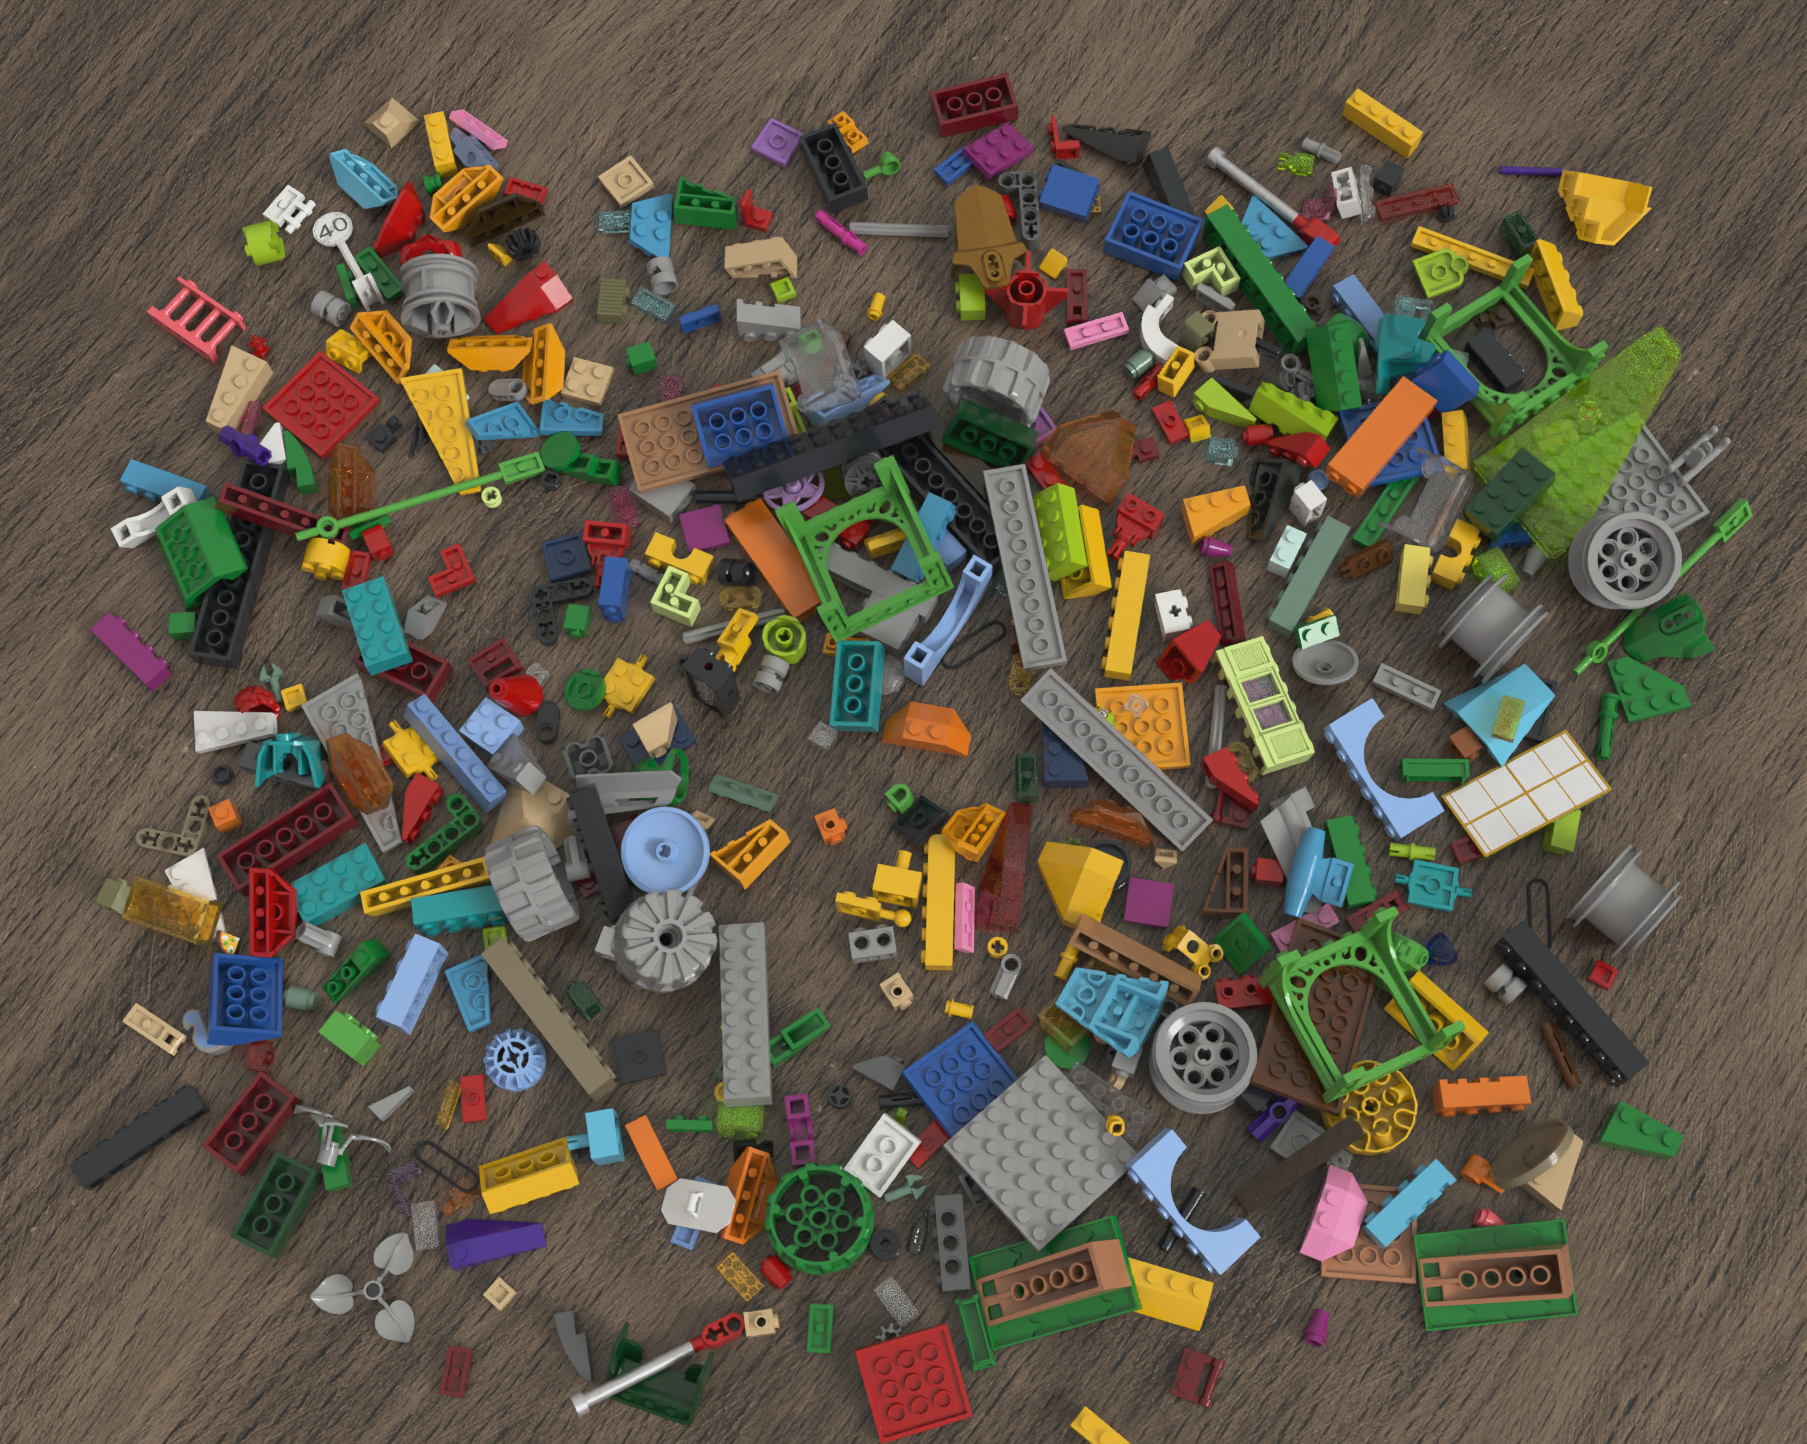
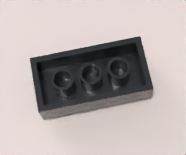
M836 123L799 136L801 153L831 214L868 200L867 185Z

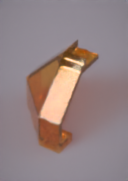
M1110 410L1057 426L1039 452L1050 462L1059 466L1074 480L1087 487L1093 494L1110 503L1128 478L1136 426L1121 417L1114 410Z

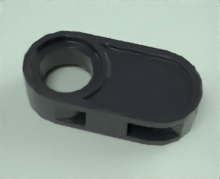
M545 701L538 709L536 735L543 744L553 743L558 736L560 709L554 701ZM545 728L553 730L552 735L548 738L541 736V731Z

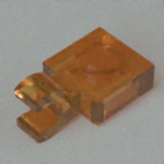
M465 1176L457 1182L464 1189H470L474 1186ZM454 1186L448 1192L452 1199L447 1201L441 1210L448 1217H451L460 1205L466 1210L481 1194V1191L476 1188L471 1192H462Z

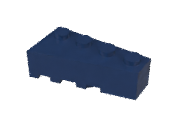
M1042 721L1043 788H1087L1089 780L1083 759Z

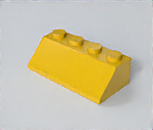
M1541 239L1536 240L1530 253L1533 261L1529 267L1535 269L1533 278L1550 323L1557 331L1578 326L1583 317V310L1577 303L1575 289L1570 285L1569 273L1562 264V255L1557 251L1554 244Z
M1085 505L1078 506L1088 566L1060 579L1063 599L1095 596L1112 588L1098 509Z
M1419 970L1409 980V983L1436 1030L1439 1032L1441 1029L1460 1020L1466 1027L1447 1046L1434 1053L1438 1059L1454 1071L1489 1032ZM1392 999L1385 1006L1384 1010L1415 1037L1395 1000Z
M567 1136L480 1165L481 1194L489 1213L502 1212L508 1208L526 1204L531 1200L547 1197L552 1193L579 1185L577 1168L571 1151L568 1148Z
M1128 1257L1139 1294L1138 1297L1142 1305V1309L1133 1312L1200 1331L1214 1283Z

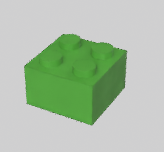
M336 1010L318 1031L363 1067L381 1046L376 1041L378 1036L363 1024L361 1025L360 1022L346 1011L341 1014Z

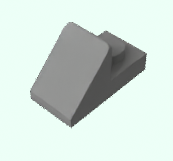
M1164 274L1155 281L1149 278L1132 298V301L1144 313L1148 305L1154 307L1159 299L1163 300L1166 294L1172 296L1176 293L1177 287Z

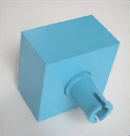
M613 1108L585 1113L588 1132L586 1134L567 1136L569 1151L590 1147L591 1159L597 1165L625 1161L619 1115Z

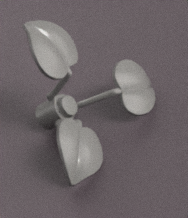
M306 1105L295 1106L294 1114L300 1112L316 1113L311 1114L310 1117L319 1127H322L321 1146L316 1160L318 1163L334 1167L338 1155H343L344 1150L352 1140H370L385 1147L389 1153L391 1152V1146L384 1140L357 1133L351 1134L339 1149V1143L331 1141L334 1125L347 1129L348 1125L332 1119L333 1115L323 1110ZM327 1125H329L330 1127H329L328 1136H327V1140H326Z
M407 1233L394 1234L382 1241L376 1248L374 1264L379 1268H385L376 1281L367 1282L362 1290L352 1291L353 1283L348 1277L341 1274L331 1275L310 1295L313 1302L326 1312L343 1314L352 1309L354 1305L352 1296L364 1294L367 1299L378 1300L385 1308L375 1318V1328L380 1336L388 1340L409 1342L415 1325L412 1308L402 1300H396L389 1306L382 1298L384 1287L381 1284L388 1270L394 1275H400L408 1271L412 1266L414 1253Z

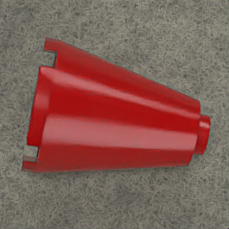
M528 674L497 678L489 685L490 696L507 711L518 717L530 716L533 711L538 710L543 700L542 686L539 685L535 677Z

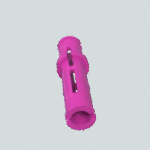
M824 210L818 211L815 215L816 218L814 220L838 237L844 246H849L858 255L864 254L867 250L866 247L868 245L857 238L852 230L849 231Z

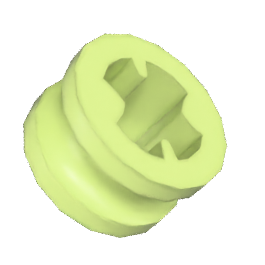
M487 487L482 491L481 497L487 507L495 508L501 504L502 496L497 488ZM494 494L496 499H491L489 501L488 495L493 496Z

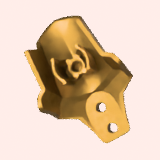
M974 185L954 202L956 252L953 254L950 278H954L955 271L960 266H967L975 273L984 289L1007 287L1010 284L1014 260L1020 261L1022 266L1026 267L1028 250L1022 242L1016 241L1002 196L989 188Z

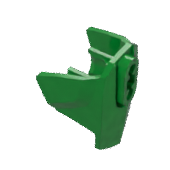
M1688 592L1672 598L1668 603L1633 622L1626 629L1624 635V649L1642 663L1657 657L1693 659L1715 651L1713 643L1704 633L1706 619L1698 601L1692 598L1691 593ZM1692 612V617L1689 619L1688 613Z

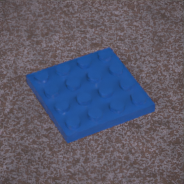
M1381 402L1338 411L1337 414L1346 442ZM1427 418L1368 487L1441 473L1444 468Z
M973 1021L901 1073V1076L950 1138L1018 1080L1017 1076Z

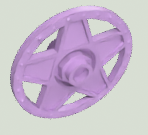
M821 471L817 473L819 476V488L810 483L816 475L815 473L764 492V499L769 507L777 510L781 506L774 504L770 499L782 498L783 505L795 502L797 505L803 498H811L797 506L799 511H803L812 506L822 495L825 487L823 473Z

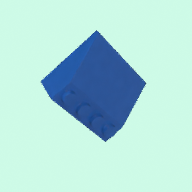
M1128 191L1105 238L1103 252L1160 275L1164 274L1166 277L1179 282L1184 263L1189 260L1204 219Z
M773 382L691 403L708 468L723 464L722 462L727 461L730 457L741 456L752 449H760L771 442H779L788 438Z
M222 953L213 954L209 967L207 1044L233 1046L282 1036L283 959Z

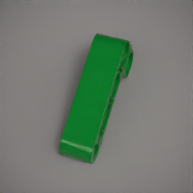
M452 794L446 801V806L455 819L407 855L406 865L415 875L429 872L482 830L483 822L461 794ZM456 803H463L460 809H453ZM476 819L474 825L466 826L468 820ZM458 832L456 839L449 840L451 833ZM440 846V850L437 853H431L433 847ZM418 860L421 863L419 866L415 864Z

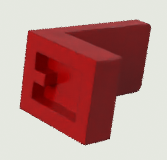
M1052 115L1051 122L1047 123L1048 136L1052 135L1050 152L1054 153L1055 160L1057 158L1061 160L1079 158V140L1059 142L1055 115Z
M747 189L745 195H742L739 200V207H741L740 216L743 218V225L767 233L773 218V212L755 207L753 205L752 191Z

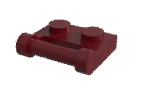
M504 637L467 659L468 664L487 692H489V685L493 680L511 676L517 671L521 672L524 670V667ZM511 660L512 665L487 680L485 675Z
M1250 786L1251 790L1254 789L1256 791L1257 787ZM1218 789L1214 810L1210 814L1213 818L1212 823L1247 831L1252 810L1231 798L1228 817L1223 816L1222 810L1226 793Z
M1184 1347L1169 1394L1211 1409V1398L1220 1370L1224 1369L1225 1362ZM1206 1363L1212 1367L1202 1397H1199L1195 1393Z

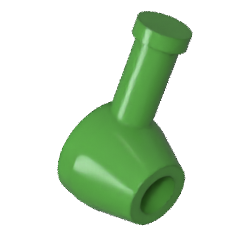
M884 152L880 156V165L863 170V174L866 180L880 173L892 175L900 169L901 165L897 157L891 152Z

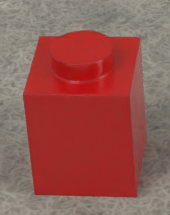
M381 524L362 532V536L375 561L386 560L395 553Z
M1257 858L1255 864H1251L1250 877L1254 878L1253 885L1281 887L1284 872L1278 860Z

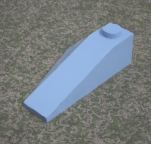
M874 374L854 381L853 386L834 388L835 392L824 395L823 392L818 393L801 402L800 407L813 427H820L827 424L830 420H839L847 417L852 412L863 411L870 401L890 384V381L879 374Z

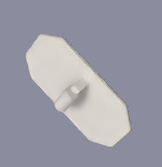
M680 1178L667 1187L661 1212L668 1224L717 1233L730 1224L736 1200L727 1186Z

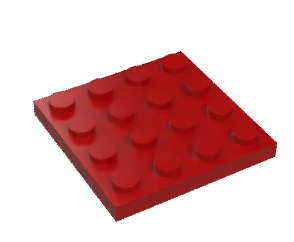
M319 351L262 409L321 459H324L381 401L374 393L323 352Z
M946 1322L855 1349L881 1444L973 1417Z

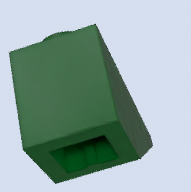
M378 939L363 941L322 987L334 1003H338L377 972L391 955Z

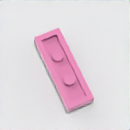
M464 109L451 111L449 119L455 122L457 127L465 129L470 135L473 134L478 140L484 142L487 148L491 150L506 148L507 139Z
M1123 312L1066 328L1063 333L1069 349L1074 350L1128 334L1129 328Z
M964 882L956 883V891L954 893V949L966 954L974 953L975 887Z
M1329 904L1321 906L1318 913H1308L1301 917V919L1328 929L1340 923ZM1296 920L1270 933L1269 936L1279 953L1288 950Z

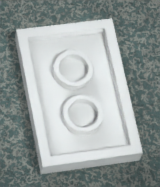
M884 1113L844 1170L858 1177L865 1187L880 1198L922 1141L888 1114Z

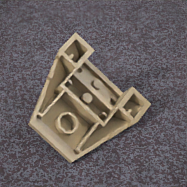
M546 780L534 795L508 785L491 844L528 827L538 825L547 833L555 848L559 849L564 845V839L575 835L574 827H570L568 823L569 806L566 798L570 797L569 794Z

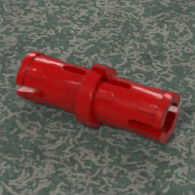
M1157 363L1147 375L1145 374L1142 377L1140 384L1131 392L1136 400L1142 401L1151 389H1155L1157 386V375H1159L1163 368V364Z

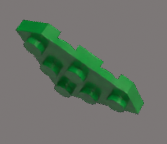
M1627 656L1605 663L1615 694L1621 697L1619 705L1626 724L1686 710L1691 707L1683 685Z

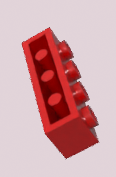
M1254 975L1241 976L1240 980L1221 978L1213 986L1215 1003L1225 1006L1234 1012L1269 1008L1272 1006L1274 996L1269 987L1262 989L1259 983L1261 977L1254 978Z

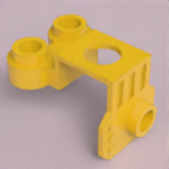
M1178 925L1162 942L1161 950L1163 952H1169L1174 948L1190 959L1189 963L1192 965L1191 971L1202 976V980L1208 979L1211 974L1208 963L1219 962L1223 958V949L1219 945H1207L1190 929H1186L1184 925ZM1191 940H1195L1198 943V949L1195 953H1190L1187 950V944ZM1215 949L1217 950V957L1213 956ZM1204 967L1205 974L1201 975V969Z

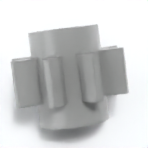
M892 1323L890 1324L889 1329L886 1330L884 1327L881 1326L880 1328L883 1332L882 1336L878 1335L876 1336V1339L882 1341L886 1340L885 1335L887 1333H889L890 1335H893L895 1333V1337H898V1334L901 1333L902 1328H899L896 1331L893 1329Z

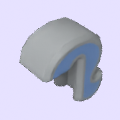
M190 1009L183 1015V1027L190 1033H193V1044L202 1053L216 1056L226 1053L233 1047L207 1044L208 1019L205 1013H201L197 1009Z

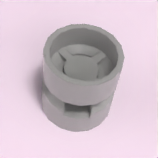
M660 256L647 262L646 270L654 294L667 295L678 288L673 264L669 257Z
M322 290L314 297L311 304V312L317 317L326 319L327 322L339 327L345 323L350 314V304Z
M764 655L759 666L761 671L756 673L752 683L756 688L766 693L778 694L783 684L781 678L786 677L790 666L786 661L776 656Z
M1503 963L1483 984L1492 993L1497 992L1498 998L1508 1006L1527 987V984L1520 977H1513V971Z

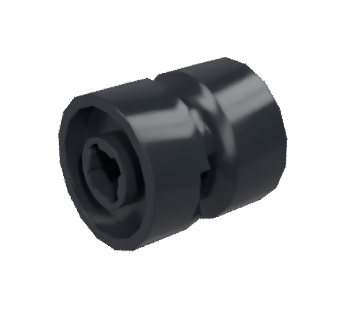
M724 558L717 567V578L721 585L750 588L757 579V567L752 560Z
M879 1229L871 1237V1251L879 1261L890 1262L900 1254V1238L892 1229Z

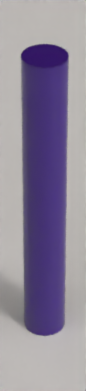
M1500 166L1499 173L1561 176L1562 168Z

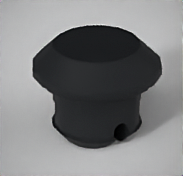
M1451 205L1442 206L1437 211V218L1444 223L1453 221L1455 218L1454 208Z

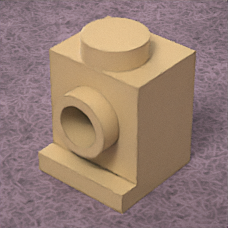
M899 972L879 984L880 990L894 1011L899 1008L904 1010L912 1004L913 994L901 978ZM896 989H900L902 994L896 996L893 992Z
M773 1309L743 1312L747 1338L776 1334L775 1328H779L778 1313H773ZM760 1318L766 1320V1324L763 1327H759L757 1324Z

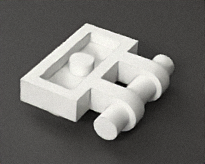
M287 185L265 210L263 216L268 221L273 220L279 228L286 222L288 225L284 230L291 235L294 230L300 228V223L305 217H309L312 214V209L316 204L312 200H309L306 205L302 202L305 200L304 195ZM298 209L299 213L293 218L291 215Z

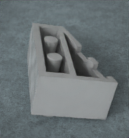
M737 299V325L740 341L796 340V334L802 332L800 307L774 304V307L762 306V302L756 301L755 305L745 304L742 299Z
M514 733L501 750L492 756L487 766L504 783L532 795L547 778L542 767L537 763V758L532 754V749Z

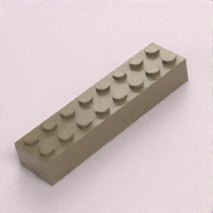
M502 937L481 953L594 1102H597L617 1086L613 1081L616 1078L615 1074L606 1063L600 1064L603 1060L592 1045L587 1047L589 1041L578 1027L575 1030L573 1029L576 1025L565 1009L560 1012V1009L563 1008L551 992L548 995L546 994L549 991L548 987L538 975L533 977L536 972L525 958L520 960L523 955L512 941L507 943Z

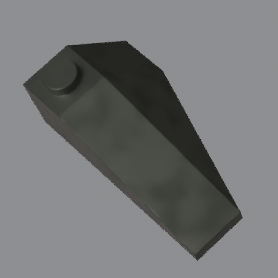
M1068 124L1062 129L1063 132L1117 160L1124 161V164L1135 165L1143 159L1151 137L1150 131L1127 128L1115 132L1114 127L1096 130L1095 126Z
M1255 457L1249 484L1252 485V495H1249L1251 512L1248 515L1247 539L1266 541L1292 497L1295 487L1298 485L1302 467L1287 459Z

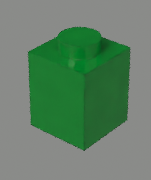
M650 341L626 348L628 356L624 357L628 369L632 368L634 376L658 368Z
M568 604L563 626L566 635L574 639L588 638L592 618L589 606Z
M169 613V634L175 641L192 640L199 617L197 613Z

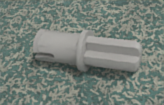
M1306 137L1302 143L1301 149L1317 155L1318 159L1322 157L1335 164L1341 159V153L1327 147L1326 143L1321 144L1309 137Z

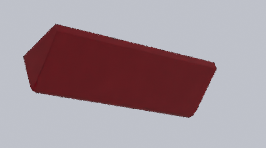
M1228 560L1210 565L1208 569L1218 632L1221 634L1220 645L1231 646L1245 642L1246 637L1234 565Z

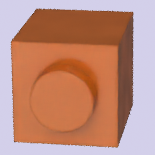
M229 799L208 808L215 827L223 834L244 825L236 805Z

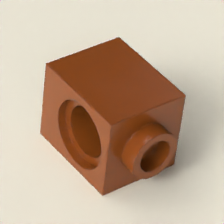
M1468 726L1449 736L1445 742L1456 759H1469V763L1480 756L1478 753L1483 747Z

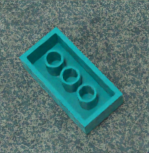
M382 576L342 590L365 667L371 676L413 662L391 590L385 578Z
M841 640L837 642L829 724L836 731L878 732L886 649L879 641Z
M366 843L290 883L297 890V910L302 920L316 927L362 902L360 892L389 884L374 853Z
M492 885L411 899L413 924L426 937L438 936L439 932L445 931L457 933L462 928L468 927L470 929H480L486 924L499 926L505 924V921H509Z

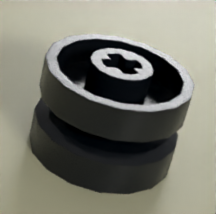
M1102 840L1095 842L1089 847L1124 861L1113 887L1112 894L1116 893L1125 886L1129 879L1132 865L1130 854L1123 845L1116 841Z

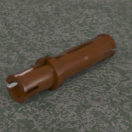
M1551 1020L1541 1024L1539 1027L1548 1043L1546 1046L1548 1050L1551 1049L1570 1090L1582 1085V1082L1566 1051L1565 1041L1560 1038L1553 1023L1554 1021Z

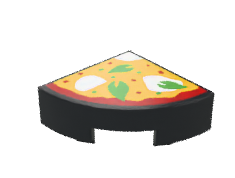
M218 930L216 942L221 953L234 954L240 938Z

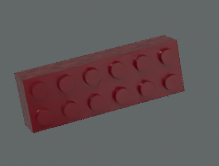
M330 782L221 851L216 857L237 891L246 897L249 895L250 867L272 868L281 875L359 825L338 790Z

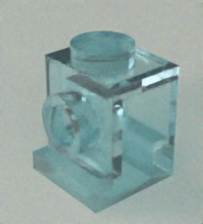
M1210 435L1206 463L1232 466L1233 458L1237 459L1239 446H1235V440L1216 438L1214 435Z

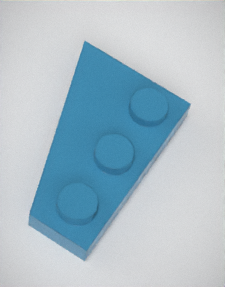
M550 398L543 401L540 434L553 435L557 432L566 431L574 436H603L604 414L582 407L577 409L568 406V403L562 401L560 403L551 401Z
M518 401L467 419L465 426L476 440L536 438L540 435L539 429Z
M479 955L445 970L468 1031L472 1033L490 1025L489 969L484 957Z

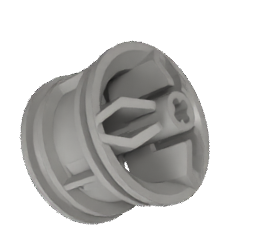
M428 254L412 258L401 266L399 279L402 283V290L406 294V299L402 304L400 317L402 325L408 331L429 338H447L468 334L479 326L481 315L478 310V303L474 297L479 280V271L472 262L455 255Z

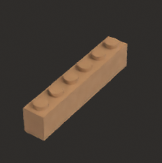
M1083 913L1072 929L1068 944L1134 979L1142 977L1149 978L1150 981L1160 982V980L1168 981L1169 985L1166 996L1183 1005L1191 1004L1200 991L1202 976Z

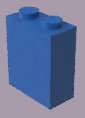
M1053 164L1052 169L1046 173L1045 188H1041L1038 195L1041 208L1087 222L1101 186L1099 178Z
M1448 349L1442 353L1434 354L1425 363H1419L1413 369L1414 373L1411 378L1412 383L1438 400L1435 408L1441 414L1450 412L1475 398L1480 386L1477 380Z
M609 556L605 558L598 605L604 620L610 623L625 622L632 581V571L627 558Z

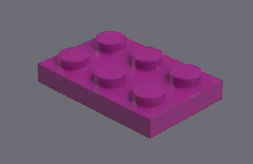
M1006 122L966 146L962 154L983 175L991 179L1032 154L1034 147Z

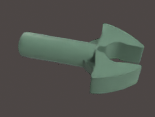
M271 663L274 669L273 677L268 675L267 669L263 666L260 681L262 684L270 683L274 698L277 699V703L283 702V697L278 681L285 674L278 666Z
M906 1175V1185L884 1194L885 1202L889 1203L907 1194L913 1195L915 1200L919 1199L925 1192L927 1185L919 1189L911 1187L915 1181L922 1180L923 1177L919 1175Z

